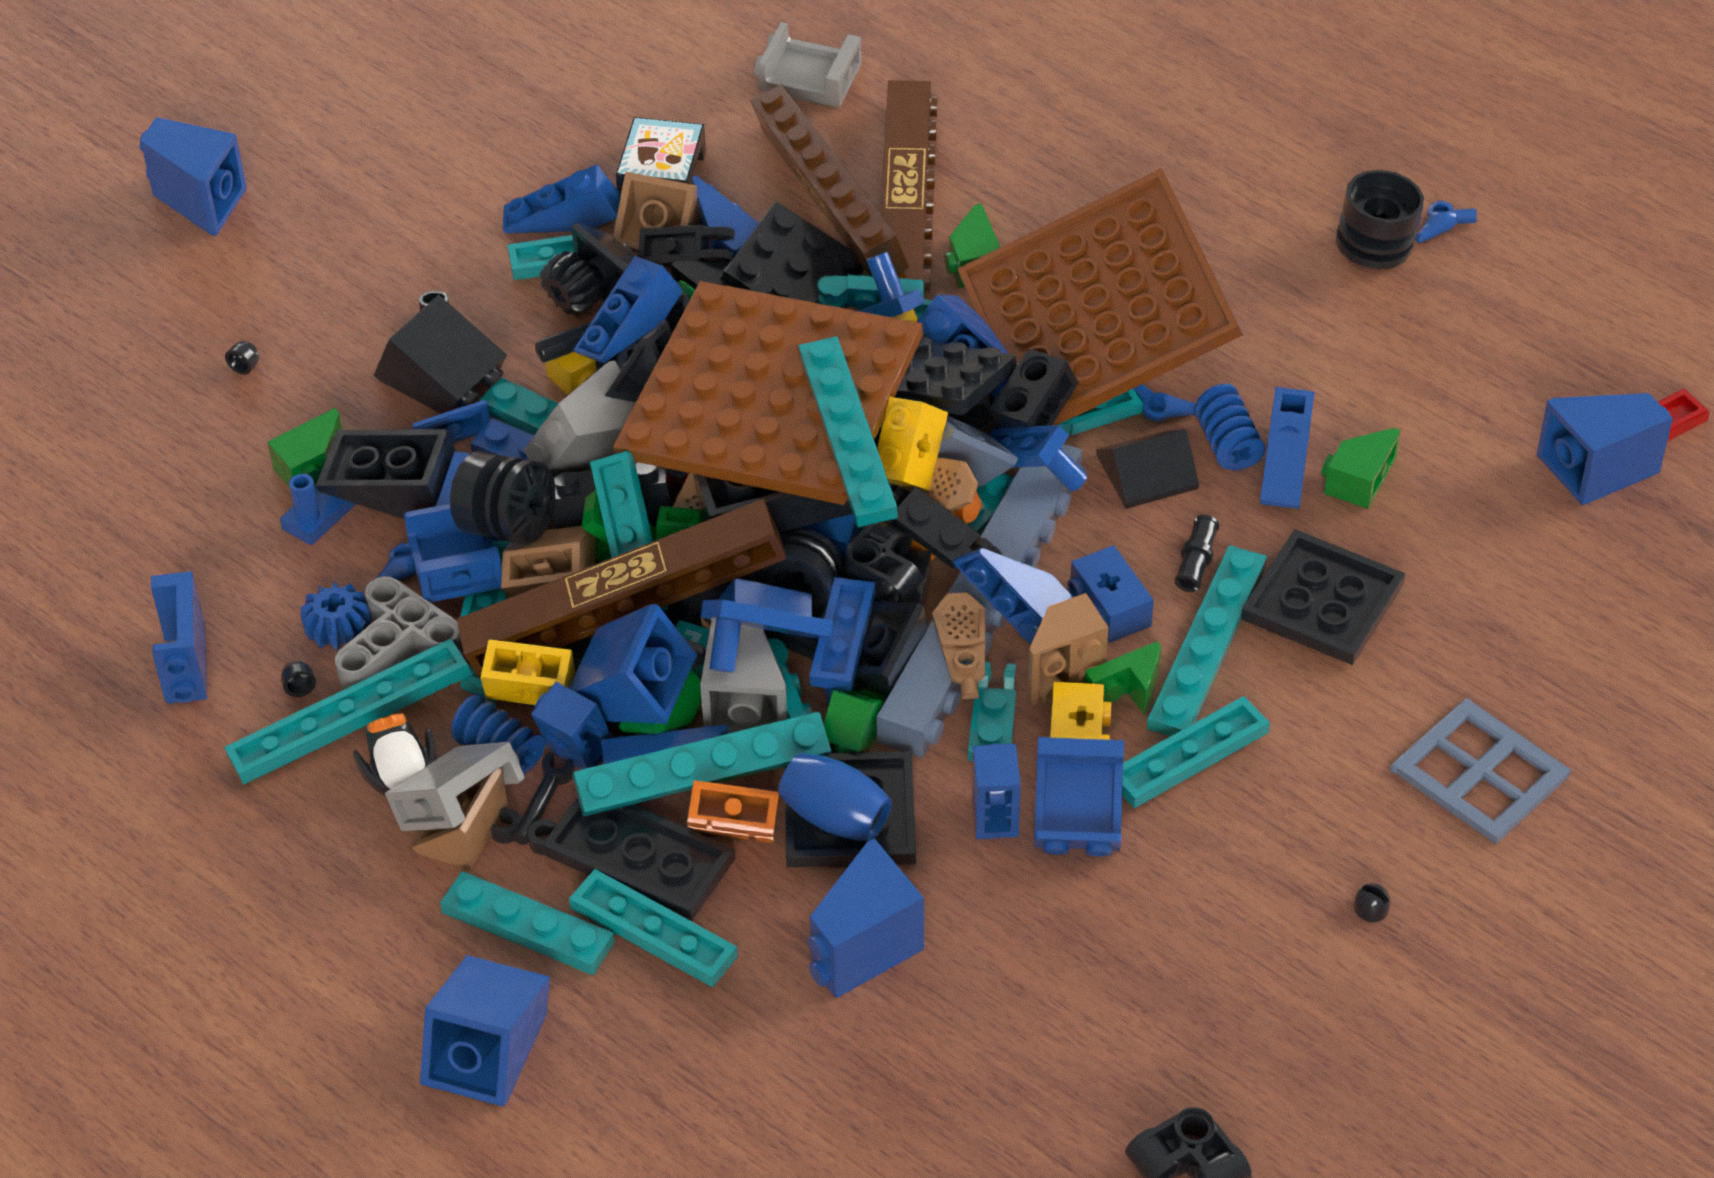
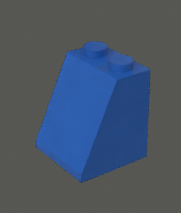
M156 117L148 130H145L140 138V150L144 155L146 176L150 181L152 194L208 234L217 236L247 189L236 134Z
M1649 393L1552 398L1546 404L1536 455L1583 506L1660 473L1673 418L1668 410L1661 406Z
M650 604L596 629L569 689L596 703L605 721L666 724L697 654L658 605Z
M874 838L865 844L809 917L810 937L807 939L811 950L809 970L815 982L820 987L825 985L835 998L842 996L924 950V897Z
M467 955L425 1007L420 1084L504 1107L511 1096L547 1015L550 977Z

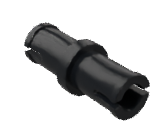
M1203 514L1195 518L1189 541L1184 543L1181 550L1183 559L1178 575L1175 578V584L1185 592H1196L1200 588L1205 567L1213 559L1214 551L1212 545L1220 525L1218 520L1210 515Z

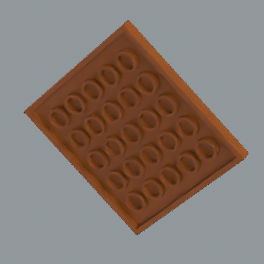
M1162 168L958 268L975 312L985 320L1009 354L1016 355V364L1021 361L1028 349L1068 362L1079 384L1052 425H1059L1243 335Z
M700 281L613 445L614 454L628 451L633 455L635 462L844 505L847 495L800 359L798 345L835 336L838 337L872 437L875 440L885 417L889 397H895L923 336L922 323Z

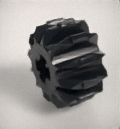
M563 251L561 254L555 255L540 272L541 285L548 292V297L555 302L556 307H561L564 313L568 315L572 314L578 317L582 313H586L594 307V304L603 295L602 288L600 287L601 280L595 276V270L588 266L587 260H581L575 252Z

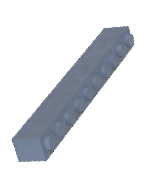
M1063 444L1061 448L1086 473V467L1082 466V449ZM1046 466L1020 467L983 531L981 538H986L1002 552L1003 556L1036 568L1040 559L1041 547L1044 543L1049 544L1056 529V520L1059 516L1064 517L1066 515L1073 491H1069ZM960 571L948 594L968 592L985 608V656H987L993 643L995 629L997 627L1002 628L1006 619ZM933 620L877 715V743L902 752L912 751V755L922 759L931 744H938L944 730V720L948 714L953 715L956 712L961 698V686L951 681ZM963 660L960 662L963 665L972 664V662L969 660Z

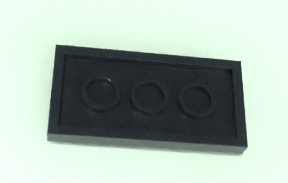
M578 797L542 844L543 855L587 875H590L596 869L690 921L694 919L735 860L734 848L634 804L583 817Z

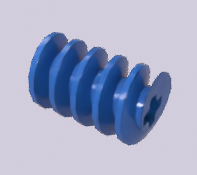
M1222 383L1212 386L1203 392L1197 399L1194 413L1219 465L1227 470H1243L1261 460L1265 454V445L1260 440L1261 437L1257 429H1255L1249 412L1244 407L1245 404L1239 396L1237 388L1231 384Z
M474 694L468 697L460 705L452 721V738L460 745L510 742L512 749L519 758L520 767L524 775L539 762L546 747L545 739L541 735L534 736V731L528 726L522 727L518 719H509V714L506 711H497V706L493 702H485V698L481 694Z

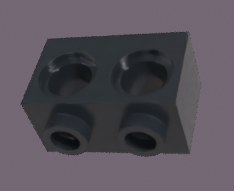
M1028 349L1021 361L1015 365L1012 375L1001 392L995 396L989 412L999 429L1050 426L1054 423L1079 383L1066 360Z

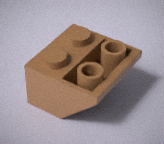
M582 526L546 530L537 541L529 545L511 542L503 551L501 589L508 598H511L595 565L596 536L584 530Z
M1086 593L1050 605L1047 608L1029 648L1027 702L1030 707L1053 701L1054 682L1084 683L1085 671L1103 664L1107 660L1108 626Z

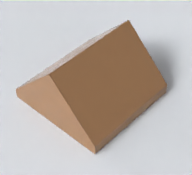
M625 172L613 237L621 244L625 243L630 248L638 249L640 229L700 225L696 185Z
M498 768L456 796L466 819L454 828L421 830L411 849L418 854L472 871L492 836V825H498L501 820L500 810L508 808L503 769Z

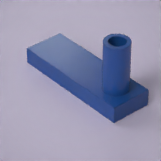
M888 251L866 260L882 302L856 311L894 317L924 303L919 289L904 294Z
M1060 425L992 429L989 436L1018 457L1015 466L1011 468L1046 466L1069 491L1077 490L1087 479V474L1061 448L1069 435Z
M298 474L289 481L293 507L280 518L281 528L312 546L356 503L319 492L316 485L314 486L311 476Z
M834 577L824 619L833 621L831 637L819 638L809 675L810 686L824 688L827 707H829L834 690L852 691L876 594L875 582Z
M723 599L703 601L701 611L702 618L716 620L709 668L714 671L735 673L741 625L807 638L831 637L832 620Z

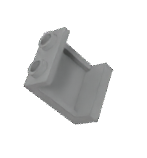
M781 22L775 34L771 33L769 35L765 53L763 56L759 55L756 60L755 76H759V91L764 92L782 84L793 99L840 108L862 64L861 37L848 34L841 49L791 39L789 37L788 23Z
M510 742L457 746L385 792V795L401 831L454 828L466 820L457 801V795L498 768L503 769L505 785L518 784L525 777L520 767L519 758L512 749Z

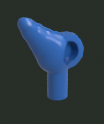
M1437 201L1429 206L1426 222L1415 239L1417 243H1423L1451 230L1456 224L1476 223V209L1454 210L1453 206L1446 201Z
M1143 384L1133 388L1143 403L1142 412L1144 417L1150 421L1158 423L1168 418L1195 415V402L1180 399L1166 393H1154Z
M408 543L397 545L391 550L387 565L376 578L392 577L401 581L416 573Z

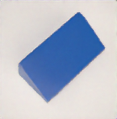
M482 400L412 423L411 429H448L452 443L479 434L490 421L488 404L486 400Z
M735 578L719 597V600L723 599L812 617V595L805 592Z

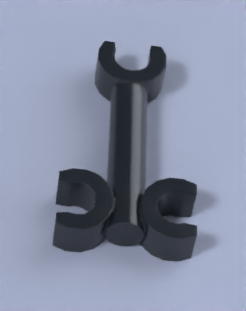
M546 754L542 760L544 777L521 821L518 812L514 809L502 808L500 810L501 822L509 824V826L500 827L492 825V839L501 844L515 841L518 844L527 845L529 842V847L534 853L543 855L542 844L545 839L539 837L549 836L557 824L549 819H541L558 785L566 784L573 779L572 775L575 771L573 759H568L564 767L554 769L553 754Z

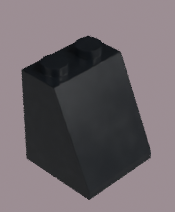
M438 295L388 340L373 376L384 384L443 414L475 403L480 395L477 392L484 386L490 389L504 374L501 367L507 354L444 298Z

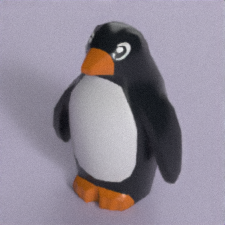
M403 713L380 718L368 724L366 736L370 764L365 762L357 750L353 751L355 763L363 779L385 798V792L422 770L437 758L435 741L430 728L425 730V746L422 747L411 724Z

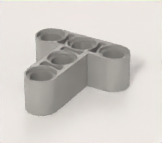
M392 577L376 578L366 586L365 590L372 624L338 651L335 656V665L342 691L450 638L464 657L457 621Z

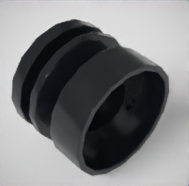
M1385 170L1365 171L1354 176L1347 185L1343 210L1336 233V244L1340 252L1350 261L1368 268L1387 269L1404 263L1412 253L1416 228L1419 225L1423 209L1424 196L1419 186L1401 174Z
M476 451L463 460L453 478L450 492L451 515L455 525L463 533L489 538L496 537L498 540L529 545L542 536L550 523L556 499L555 482L551 470L543 462L515 457L509 458L504 455Z
M796 528L781 532L779 535L787 559L752 572L747 580L811 594L812 617L823 619L834 577L843 578L844 564L840 552L827 537L814 530Z

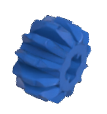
M336 581L331 588L326 589L319 585L317 594H306L305 605L301 607L300 612L304 632L308 639L315 640L320 649L331 644L336 651L340 644L349 643L370 625L371 620L370 609L363 592H356L352 584L340 588Z

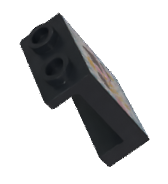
M634 117L616 171L617 190L620 192V198L625 172L691 184L697 160L703 161L706 153L704 124Z

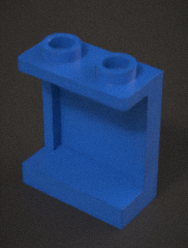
M450 504L409 511L404 514L408 544L424 599L429 602H435L501 589V561L498 549L494 547L492 538L463 533L454 523Z
M193 572L151 576V591L164 640H176L175 642L154 644L152 646V654L165 702L185 703L207 699L205 621Z
M1038 737L1034 847H1042L1043 853L1052 855L1068 854L1069 849H1086L1087 855L1099 857L1112 855V850L1120 851L1122 839L1124 740Z

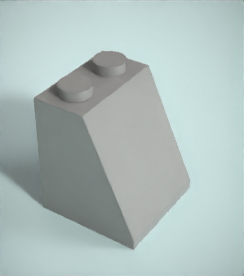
M615 361L606 363L558 403L524 448L528 460L543 462L551 470L552 476L563 472L591 470V461L614 455L613 445L636 403L605 396L620 373V369Z
M711 620L700 684L704 726L727 725L729 734L786 720V683L763 629L741 625L735 673L714 671L709 668L716 620Z

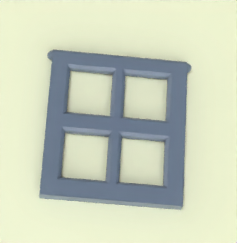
M1464 699L1390 765L1392 773L1403 778L1494 844L1503 839L1569 778L1571 769L1474 704L1471 699ZM1466 720L1497 740L1478 760L1446 739ZM1436 747L1468 768L1448 787H1445L1416 766ZM1512 752L1544 773L1525 792H1522L1492 771ZM1483 779L1514 800L1494 820L1462 799Z

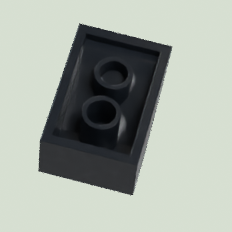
M448 429L337 430L316 488L319 492L404 519L406 512L436 506L455 448Z

